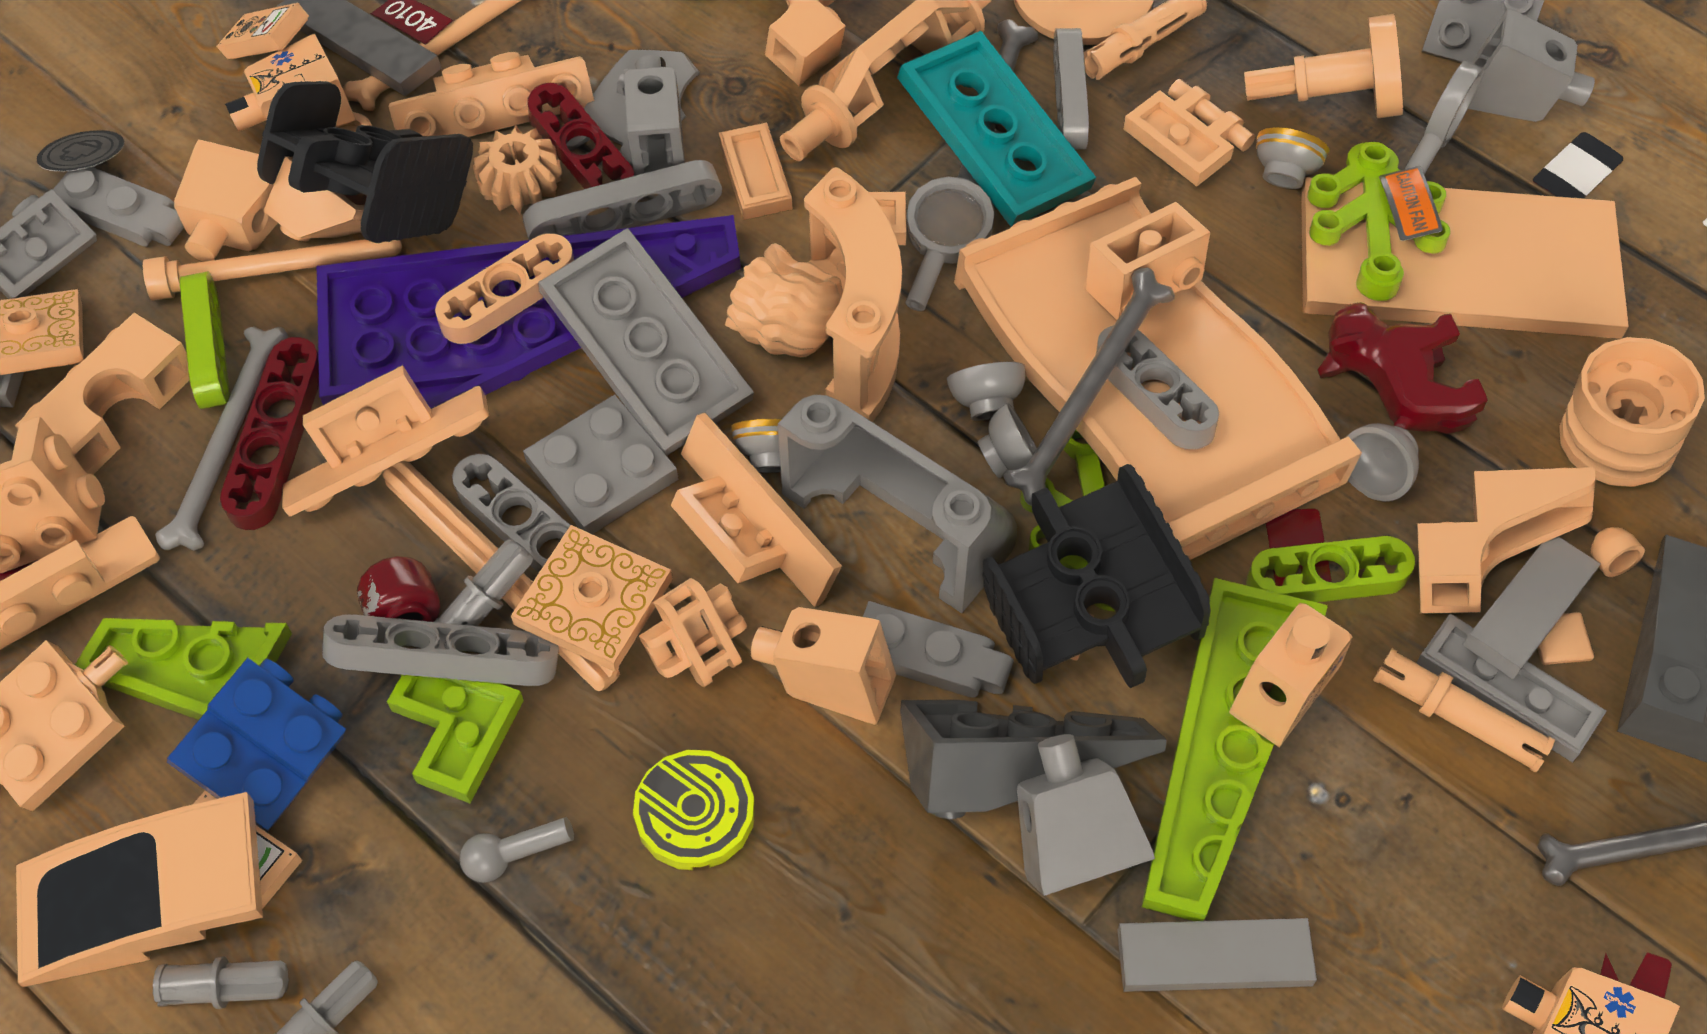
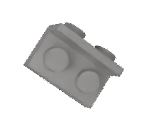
M52 189L40 198L36 195H31L24 199L13 210V218L0 227V291L8 299L27 296L97 241L96 233Z

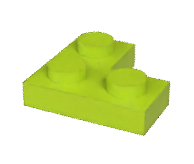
M401 675L387 700L392 712L436 728L412 773L416 783L469 804L473 800L524 702L521 691L501 683Z

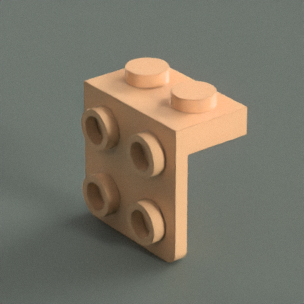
M41 416L19 423L12 460L0 464V573L42 559L75 540L79 544H83L97 538L101 507L105 502L103 488L98 479L93 474H87L75 460L66 439L60 434H54Z

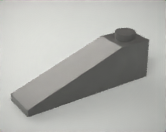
M1665 535L1659 549L1617 732L1707 763V548Z
M901 700L900 714L911 790L927 813L940 818L957 819L963 817L966 812H987L1018 801V784L1021 781L1045 774L1038 743L1050 737L1064 734L1074 735L1081 762L1099 758L1113 768L1166 750L1167 739L1144 718L1072 711L1065 715L1064 721H1056L1049 715L1033 712V707L1013 705V712L1009 716L978 713L977 701Z

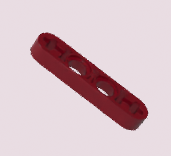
M301 337L284 339L273 347L268 356L220 495L222 508L230 522L237 528L256 530L264 527L274 518L283 495V485L288 480L305 429L303 426V415L311 411L319 387L318 352L315 345L308 339ZM298 359H305V362H306V363H303V362L297 363V362H298ZM287 366H295L292 374V379L295 385L290 383L291 375L289 373ZM290 400L295 403L292 412L287 416L281 418L267 416L268 409L277 401ZM273 445L279 448L277 457L266 464L251 462L252 455L260 447ZM250 479L255 480L254 486ZM254 490L259 498V502L251 501L246 509H241L239 502H248Z

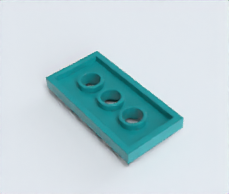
M982 31L901 65L897 79L1011 227L1019 221L1037 216L1092 188L1097 177ZM962 85L967 88H974L979 95H964L956 86ZM990 121L994 124H1002L1007 132L995 133L989 130L984 122ZM1018 158L1023 161H1031L1037 170H1022L1014 163L1013 159Z

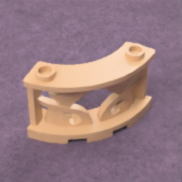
M834 167L804 198V207L809 211L811 260L809 262L825 273L840 278L843 289L839 304L826 323V333L833 338L834 378L825 390L827 396L837 399L873 422L889 398L897 374L900 348V328L897 310L902 283L900 249L893 228L877 201L850 175Z

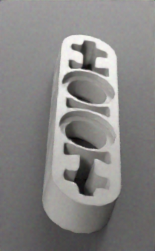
M694 160L542 200L533 204L523 214V224L529 240L549 233L565 236L637 227L706 208L719 199L722 194V186L713 164L705 160ZM658 194L655 198L646 202H637L648 195ZM609 207V209L600 214L588 215L596 209Z
M484 454L470 455L462 459L456 465L452 474L453 485L461 503L501 540L505 542L510 539L522 545L533 557L530 566L539 573L548 560L540 556V547L550 539H562L570 524L496 459ZM474 477L481 481L488 478L491 489L496 496L491 501L489 493L481 485L475 484L471 486L469 481ZM523 505L532 510L530 518L521 525H507L501 520L503 513L512 506Z
M340 615L333 617L326 622L323 630V658L328 664L346 670L540 686L554 679L559 654L558 645L522 630L364 615ZM402 646H414L421 649H409ZM462 652H476L480 654L471 655Z

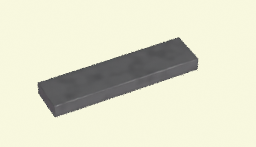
M284 0L276 6L299 3L309 15L308 21L300 29L301 32L308 36L315 34L319 43L404 96H407L442 69L436 54L347 0Z

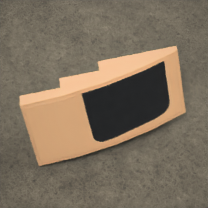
M248 792L183 806L124 823L64 844L16 865L18 984L26 987L150 960V951L206 939L207 929L263 918L254 800Z

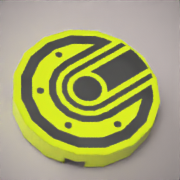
M685 750L664 757L646 772L635 791L633 816L642 844L657 860L679 870H693V867H704L707 865L711 868L725 863L743 848L753 829L755 800L747 776L732 760L712 751Z

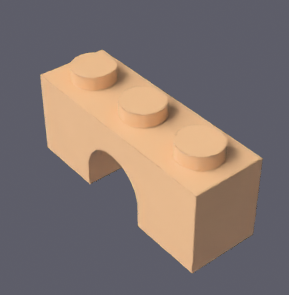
M134 312L119 327L113 329L105 340L80 364L74 366L67 373L66 377L40 402L34 404L15 427L18 430L19 423L41 416L54 434H60L66 439L72 450L73 457L87 474L94 475L121 448L103 419L106 411L115 403L129 398L145 400L160 410L190 380L187 352L180 341Z

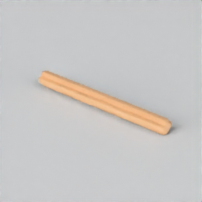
M403 460L383 471L382 475L386 486L476 574L499 549L410 462ZM523 573L502 599L515 610L533 581ZM558 646L559 655L595 690L604 691L618 679L620 675L618 669L614 672Z

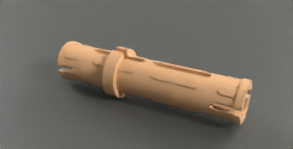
M1168 0L1129 25L1121 24L1111 31L1110 37L1084 52L1085 73L1092 79L1096 77V80H1100L1119 65L1135 62L1143 56L1144 50L1168 36L1190 20L1205 13L1207 9L1206 0Z
M1393 648L1385 658L1384 664L1405 676L1401 677L1381 665L1373 679L1374 682L1380 683L1420 705V713L1429 718L1433 713L1529 767V770L1534 773L1539 770L1544 760L1541 755L1523 746V744H1528L1547 756L1554 745V738L1543 735L1452 684L1453 677L1441 672L1438 676L1397 653V650Z

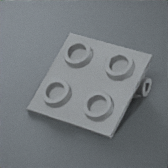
M1439 0L1422 52L1462 63L1465 60L1472 62L1507 8L1537 21L1544 0Z

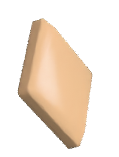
M1580 612L1564 613L1537 648L1543 665L1592 661L1594 658L1592 646Z

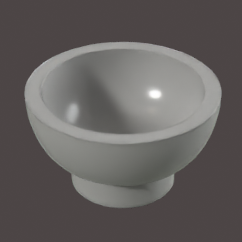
M995 362L977 365L951 374L947 377V383L953 397L961 405L970 408L972 420H991L996 411L1006 403H1009L1014 409L1013 399L1020 394L1024 386L1025 365L1019 362Z
M1006 403L996 411L989 423V434L978 440L979 447L987 463L999 479L1004 477V473L1007 470L1020 469L1027 465L1037 450L1028 430L1009 403Z
M1377 423L1359 427L1348 435L1362 452L1348 479L1352 486L1368 498L1377 501H1393L1409 491L1418 474L1419 458L1417 442L1407 430Z

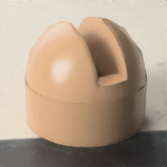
M1619 527L1601 530L1596 534L1591 547L1592 558L1601 564L1599 568L1607 577H1615L1627 572L1642 559L1645 553L1644 547L1634 535Z

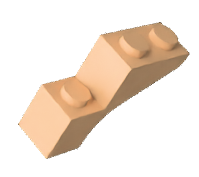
M786 0L788 5L787 11L769 26L765 56L798 86L840 54L846 25L841 22L838 14L828 7L835 0Z
M1595 468L1474 471V522L1417 524L1420 613L1481 612V588L1485 578L1496 565L1510 557L1588 524L1593 516Z

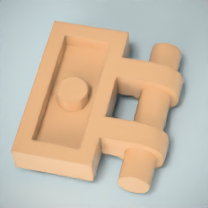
M1181 79L1176 80L1171 85L1168 91L1170 97L1159 90L1125 116L1123 129L1195 186L1200 185L1231 160L1234 146L1244 152L1255 140V135L1243 127V119L1232 111L1225 113L1210 102V95L1199 86L1192 88Z

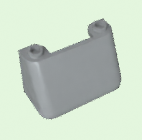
M827 395L805 397L795 404L778 423L782 495L805 509L811 502L812 497L821 494L834 495V499L844 504L859 486H862L943 539L942 543L933 552V564L944 572V580L939 590V599L960 613L964 612L984 587V578L982 576L983 560L991 556L999 565L1012 553L1016 544L1017 523L1014 516L1006 508L837 399Z

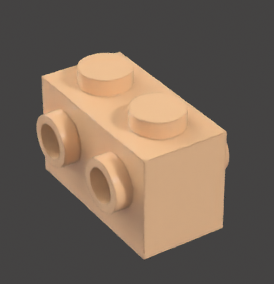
M1177 202L1159 209L1091 242L1085 290L1118 320L1133 295L1132 275L1134 271L1140 268H1150L1154 272L1156 281L1159 284L1171 287L1174 293L1189 289L1203 278L1210 231Z

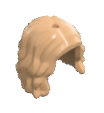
M777 243L771 244L765 250L764 257H757L744 267V277L737 281L736 287L730 294L732 304L727 309L728 317L725 326L738 331L746 341L761 345L770 354L807 357L816 352L829 337L826 333V323L837 308L843 294L841 279L825 273L811 262H797L781 245Z

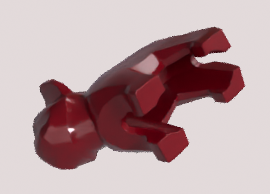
M1362 302L1344 306L1335 313V318L1328 332L1329 353L1317 369L1320 378L1333 377L1349 370L1368 376L1376 387L1390 419L1394 422V426L1405 430L1422 432L1438 431L1445 434L1460 432L1470 427L1477 420L1475 414L1483 411L1488 401L1479 379L1468 380L1461 388H1454L1434 381V368L1442 366L1446 360L1442 347L1456 342L1460 335L1451 314L1439 316L1432 325L1395 324L1389 326L1379 320L1367 304Z

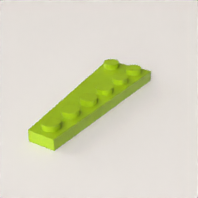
M1214 578L1209 594L1211 609L1209 626H1207L1205 637L1201 638L1198 644L1153 851L1155 859L1151 860L1142 908L1191 921L1205 920L1274 746L1271 741L1231 715L1229 711L1252 664L1299 603L1307 604L1325 616L1328 605ZM1273 684L1271 691L1266 692L1272 699L1286 702L1285 693L1277 685Z

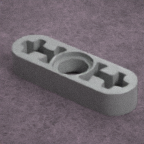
M1056 28L1054 33L1053 63L1058 129L1074 149H1086L1088 144L1089 114L1081 28Z
M1113 326L1106 328L1100 333L1096 353ZM1137 330L1107 379L1176 446L1184 449H1200L1209 445L1214 439L1219 417L1217 405L1141 331ZM1156 379L1165 382L1171 389L1162 393H1154L1146 390L1141 383Z

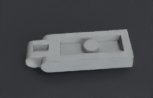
M94 167L68 171L53 189L85 223L141 246H148L152 240L170 246L184 229L175 210L174 202L170 198Z
M868 601L863 617L880 620L896 675L967 697H976L979 690L993 694H1002L1004 692L1014 660L1005 653L993 650L995 646L993 640L976 633Z

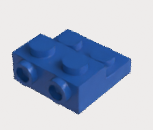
M247 657L208 704L207 711L167 757V763L217 799L248 792L254 800L256 825L268 833L343 739L346 728L338 723L343 714L328 700L314 694L307 701L290 689L289 686L293 683L294 679L280 665L269 659H264L260 665H257Z

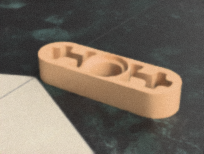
M558 234L539 235L444 294L437 302L435 309L444 337L457 344L474 342L544 298L539 292L538 282L574 261L569 241ZM548 257L552 261L559 259V262L552 264L547 260L542 262L541 260ZM533 275L535 276L534 279H532V280L529 279V276H530V277L533 276ZM505 280H513L521 284L519 290L510 296H498L492 292L498 283ZM480 297H484L488 308L485 307L483 300L478 301ZM459 312H461L465 316L471 315V317L465 321L459 316L453 318V316Z

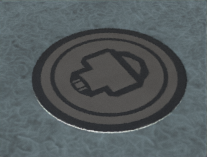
M105 130L71 134L45 146L37 155V163L40 167L50 171L64 172L89 168L101 164L118 154L124 146V139L118 133Z

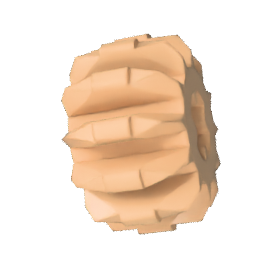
M515 125L511 134L503 135L495 130L494 142H480L479 156L474 158L473 165L475 178L484 199L493 200L499 211L513 205L520 214L524 205H533L543 200L542 197L556 196V183L561 181L562 175L560 160L557 157L556 148L552 144L551 139H542L536 128L522 134Z

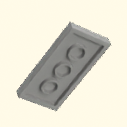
M628 228L538 282L541 295L628 411L666 456L685 444L697 415L706 413L716 424L752 401L753 390Z

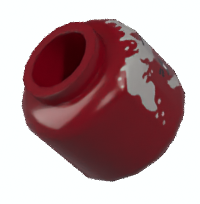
M395 556L382 559L370 566L359 580L357 594L364 616L434 622L440 614V598L429 571L420 561L411 557Z

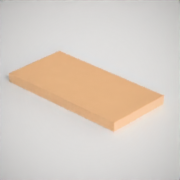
M1305 177L1301 189L1303 313L1335 316V313L1342 307L1362 302L1367 304L1377 315L1378 319L1433 324L1439 316L1451 314L1457 326L1622 339L1629 327L1615 201L1444 188L1446 190V198L1438 215L1440 220L1447 223L1450 227V235L1445 249L1435 254L1423 252L1415 245L1413 239L1401 241L1396 226L1389 222L1391 254L1399 259L1404 275L1395 297L1385 301H1376L1361 294L1356 285L1361 264L1368 258L1366 219H1363L1342 233L1340 240L1333 245L1318 244L1309 235L1315 213L1321 210L1336 212L1363 194V182L1341 194L1335 206L1319 208L1311 204L1307 198L1312 178Z

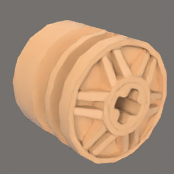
M1626 337L1604 343L1588 356L1559 425L1560 444L1569 461L1577 468L1594 467L1595 480L1608 485L1635 487L1656 481L1671 469L1705 399L1703 379L1691 360L1674 347L1656 340Z

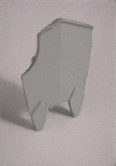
M629 50L614 65L593 93L594 101L587 103L584 108L611 141L622 145L619 152L631 166L633 164L627 135L624 73L630 69H636L635 63L642 56L657 55L662 57L666 62V67L670 66L676 70L682 121L686 115L681 108V97L689 83L699 75L698 69L683 52ZM664 134L647 136L654 140H660L664 137ZM576 136L569 140L567 148L570 151L575 150L589 141L590 138Z

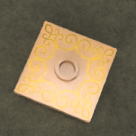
M78 289L0 300V375L78 364L84 360L83 311Z
M570 525L512 613L513 625L616 672L655 609L653 602L663 596L673 580L672 571L669 568Z

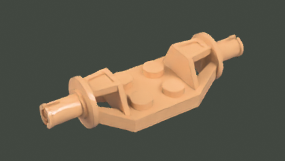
M915 0L820 78L818 85L810 86L804 91L801 101L805 117L792 129L780 136V142L785 152L794 160L802 161L809 152L824 140L832 146L841 149L849 147L857 138V127L884 105L871 75L880 70L896 54L910 44L926 55L976 32H984L985 19L982 9L992 0Z

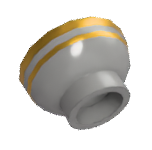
M1265 128L1259 131L1256 142L1257 157L1265 167L1263 179L1272 185L1286 189L1301 188L1305 177L1318 172L1324 165L1330 151L1327 144L1319 138L1289 128Z
M782 419L746 420L731 425L733 439L738 449L745 456H749V462L758 472H781L778 423Z

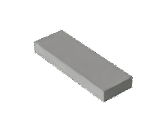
M1559 536L1542 543L1474 627L1463 643V646L1514 679L1601 564Z
M1449 614L1416 663L1438 676L1441 672L1453 677L1451 683L1469 692L1478 699L1543 735L1554 738L1555 742L1552 750L1573 763L1607 711L1528 661L1514 679L1510 678L1463 646L1466 638L1474 628L1454 615Z
M1308 918L1120 923L1117 930L1123 992L1312 987L1317 981Z

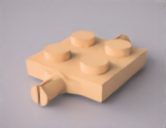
M46 640L0 682V784L5 787L20 807L34 811L125 727L108 706L105 692L102 689V686L124 665L128 664V661L123 658L124 656L113 646L109 645L98 658L83 670L75 666L59 646Z

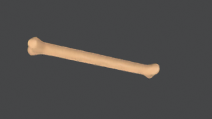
M485 0L447 25L426 45L420 43V45L438 56L522 0ZM372 75L363 80L348 81L343 86L347 100L359 102L365 111H373L379 94L390 88Z

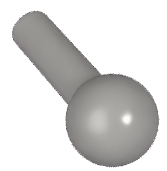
M567 817L503 839L489 833L477 834L468 839L461 849V869L473 881L481 883L491 882L505 872L509 862L573 841L574 831L571 822Z

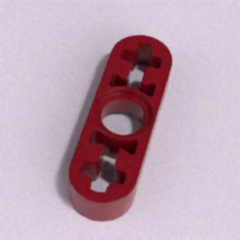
M544 83L531 91L528 97V113L531 125L534 129H537L543 139H551L552 144L556 148L557 157L584 189L602 185V172L597 167L601 161L602 170L611 180H616L619 177L621 180L634 176L633 168L567 88L557 83ZM548 103L552 108L560 105V117L564 123L561 129L559 119L550 110L543 112L542 105ZM576 136H586L593 140L596 146L590 153L578 155L572 153L567 148V143Z

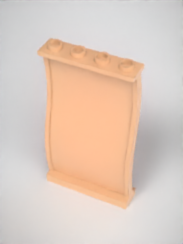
M1136 177L1116 185H1106L1095 194L1075 202H1065L1049 213L1032 220L1019 221L1010 229L986 239H975L959 251L954 284L959 290L966 288L982 317L1014 362L1025 365V376L1059 412L1095 357L1100 333L1106 328L1114 326L1117 321L1085 290L1090 244L1151 214L1140 197L1141 182ZM1201 280L1189 289L1174 293L1173 301L1153 306L1138 330L1217 405L1219 417L1212 442L1200 449H1184L1176 446L1108 379L1076 428L1106 465L1116 481L1120 467L1131 464L1135 468L1137 474L1145 482L1146 489L1152 494L1156 506L1162 511L1166 523H1169L1173 530L1174 537L1180 542L1184 554L1190 560L1346 484L1362 454L1349 436L1344 439L1339 438L1319 405L1274 349ZM1151 379L1141 383L1146 390L1154 393H1162L1171 389L1168 384L1161 380Z

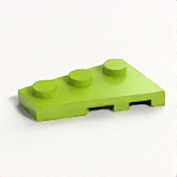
M103 618L75 663V666L83 670L86 669L111 645L124 656L123 658L128 661V664L124 665L103 686L199 720L207 711L211 700L247 657L257 665H260L264 659H269L276 663L292 632L287 623H266L265 628L237 627L235 622L212 621L211 626L177 625L174 620Z

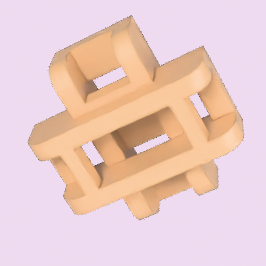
M690 578L653 602L662 621L639 635V638L658 673L669 678L689 668L695 681L702 687H706L713 682L712 676L727 666L734 668L742 663L741 657L731 639L747 628V624L743 616L738 614L731 600L732 595L728 587L720 583L706 592L698 581ZM690 596L692 602L677 611L674 609L673 606ZM701 615L703 616V618H704L706 624L708 625L709 629H707V627H706L704 621H703L702 618H701ZM670 641L675 652L671 653L666 642ZM717 646L719 652L703 662L700 656Z

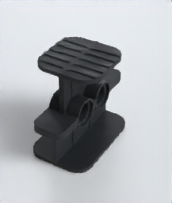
M327 81L291 82L282 85L272 99L265 130L262 133L263 139L257 161V171L263 181L274 184L285 156L293 157L288 177L289 185L292 188L303 193L328 190L344 195H358L360 193L367 195L361 219V233L366 240L373 243L440 234L452 225L459 209L464 186L466 187V179L473 155V142L469 137L462 134L422 136L410 129L385 130L368 125L357 126L356 132L335 128L341 105V94L336 85Z
M1126 464L1119 468L1116 482L1061 507H1058L1051 492L1046 487L1032 493V511L1048 542L999 565L991 556L983 560L982 576L990 609L993 615L996 616L1001 631L1005 633L1010 648L1012 647L1018 663L1023 667L1024 674L1033 684L1043 680L1044 670L1096 646H1106L1129 688L1145 682L1147 668L1143 656L1188 635L1194 640H1199L1205 637L1207 626H1209L1211 613L1210 599L1206 589L1204 590L1201 578L1191 566L1192 563L1188 556L1184 554L1180 542L1174 537L1169 523H1166L1162 511L1156 506L1154 498L1150 491L1146 489L1142 477L1137 474L1131 464ZM1069 555H1077L1084 558L1089 564L1081 569H1069L1063 566L1060 560ZM1103 603L1112 607L1116 614L1108 619H1097L1091 616L1086 609L1093 604Z

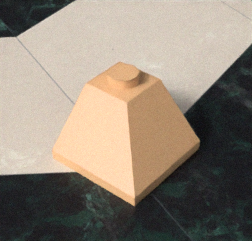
M285 156L263 210L281 225L280 230L285 235L303 242L309 241L310 238H337L361 233V219L367 195L363 193L344 195L328 190L303 193L294 189L288 182L293 157Z

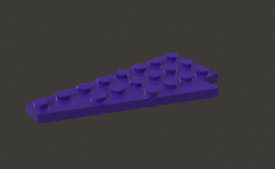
M734 215L628 228L681 298L741 269ZM626 228L565 235L563 237L571 244L574 260ZM530 240L316 266L319 397L323 405L403 365L428 406L432 409L476 386H480L485 395L513 381L523 379L527 374L581 347L544 298L471 343H453L446 339L441 332L435 312L439 299L450 290ZM548 257L541 260V262L547 260L552 264L559 262V259L552 261ZM534 275L531 277L529 276V279L531 280L535 278ZM505 280L498 283L492 292L498 296H510L519 290L521 284L513 280ZM480 297L478 301L483 300L485 307L488 308L484 297ZM461 312L453 316V318L459 316L464 321L471 317V315L465 316Z

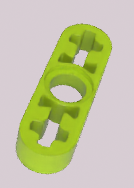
M209 271L181 276L180 291L188 372L195 401L200 409L225 405L229 399L230 391L220 303L214 280Z
M1391 536L1271 548L1260 552L1254 558L1247 575L1246 585L1313 602L1396 593L1405 586L1414 569L1415 557L1411 548L1405 542ZM1378 557H1384L1387 565H1396L1394 573H1388L1384 565H1375ZM1324 560L1333 561L1343 568L1346 578L1336 583L1325 581L1317 574L1315 564ZM1299 565H1302V573L1296 574ZM1267 569H1274L1278 577H1286L1282 586H1275L1272 578H1264ZM1359 569H1365L1362 577L1359 578Z

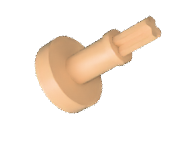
M1387 14L1368 17L1370 48L1305 58L1304 55L1295 56L1294 65L1244 72L1247 101L1297 94L1298 102L1307 101L1310 97L1373 89L1377 119L1403 115L1402 81L1395 15Z

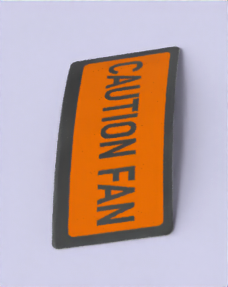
M1421 166L1379 176L1401 241L1443 230Z

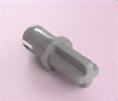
M510 539L506 540L475 577L467 575L464 579L467 586L434 622L478 626L493 608L497 610L502 608L501 598L532 564L533 557L518 542Z
M217 957L213 963L161 964L156 968L153 979L154 1001L158 1002V1007L212 1003L215 1009H223L229 1001L279 999L283 997L288 989V968L286 963L282 961L229 963L226 957Z
M352 962L311 1003L303 998L299 1002L302 1008L275 1034H339L335 1027L376 988L378 984L376 976L362 962Z

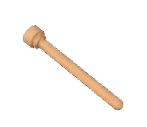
M362 239L180 265L178 260L169 261L167 256L144 259L143 275L147 293L150 299L155 301L174 298L175 292H181V276L209 271L214 281L313 268L320 265L392 257L401 252L402 243L400 240L373 243Z

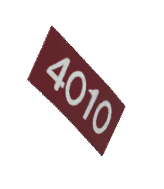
M388 0L370 13L425 45L453 21L416 0Z

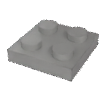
M615 394L523 450L527 464L578 528L590 534L599 531L678 480L677 468Z

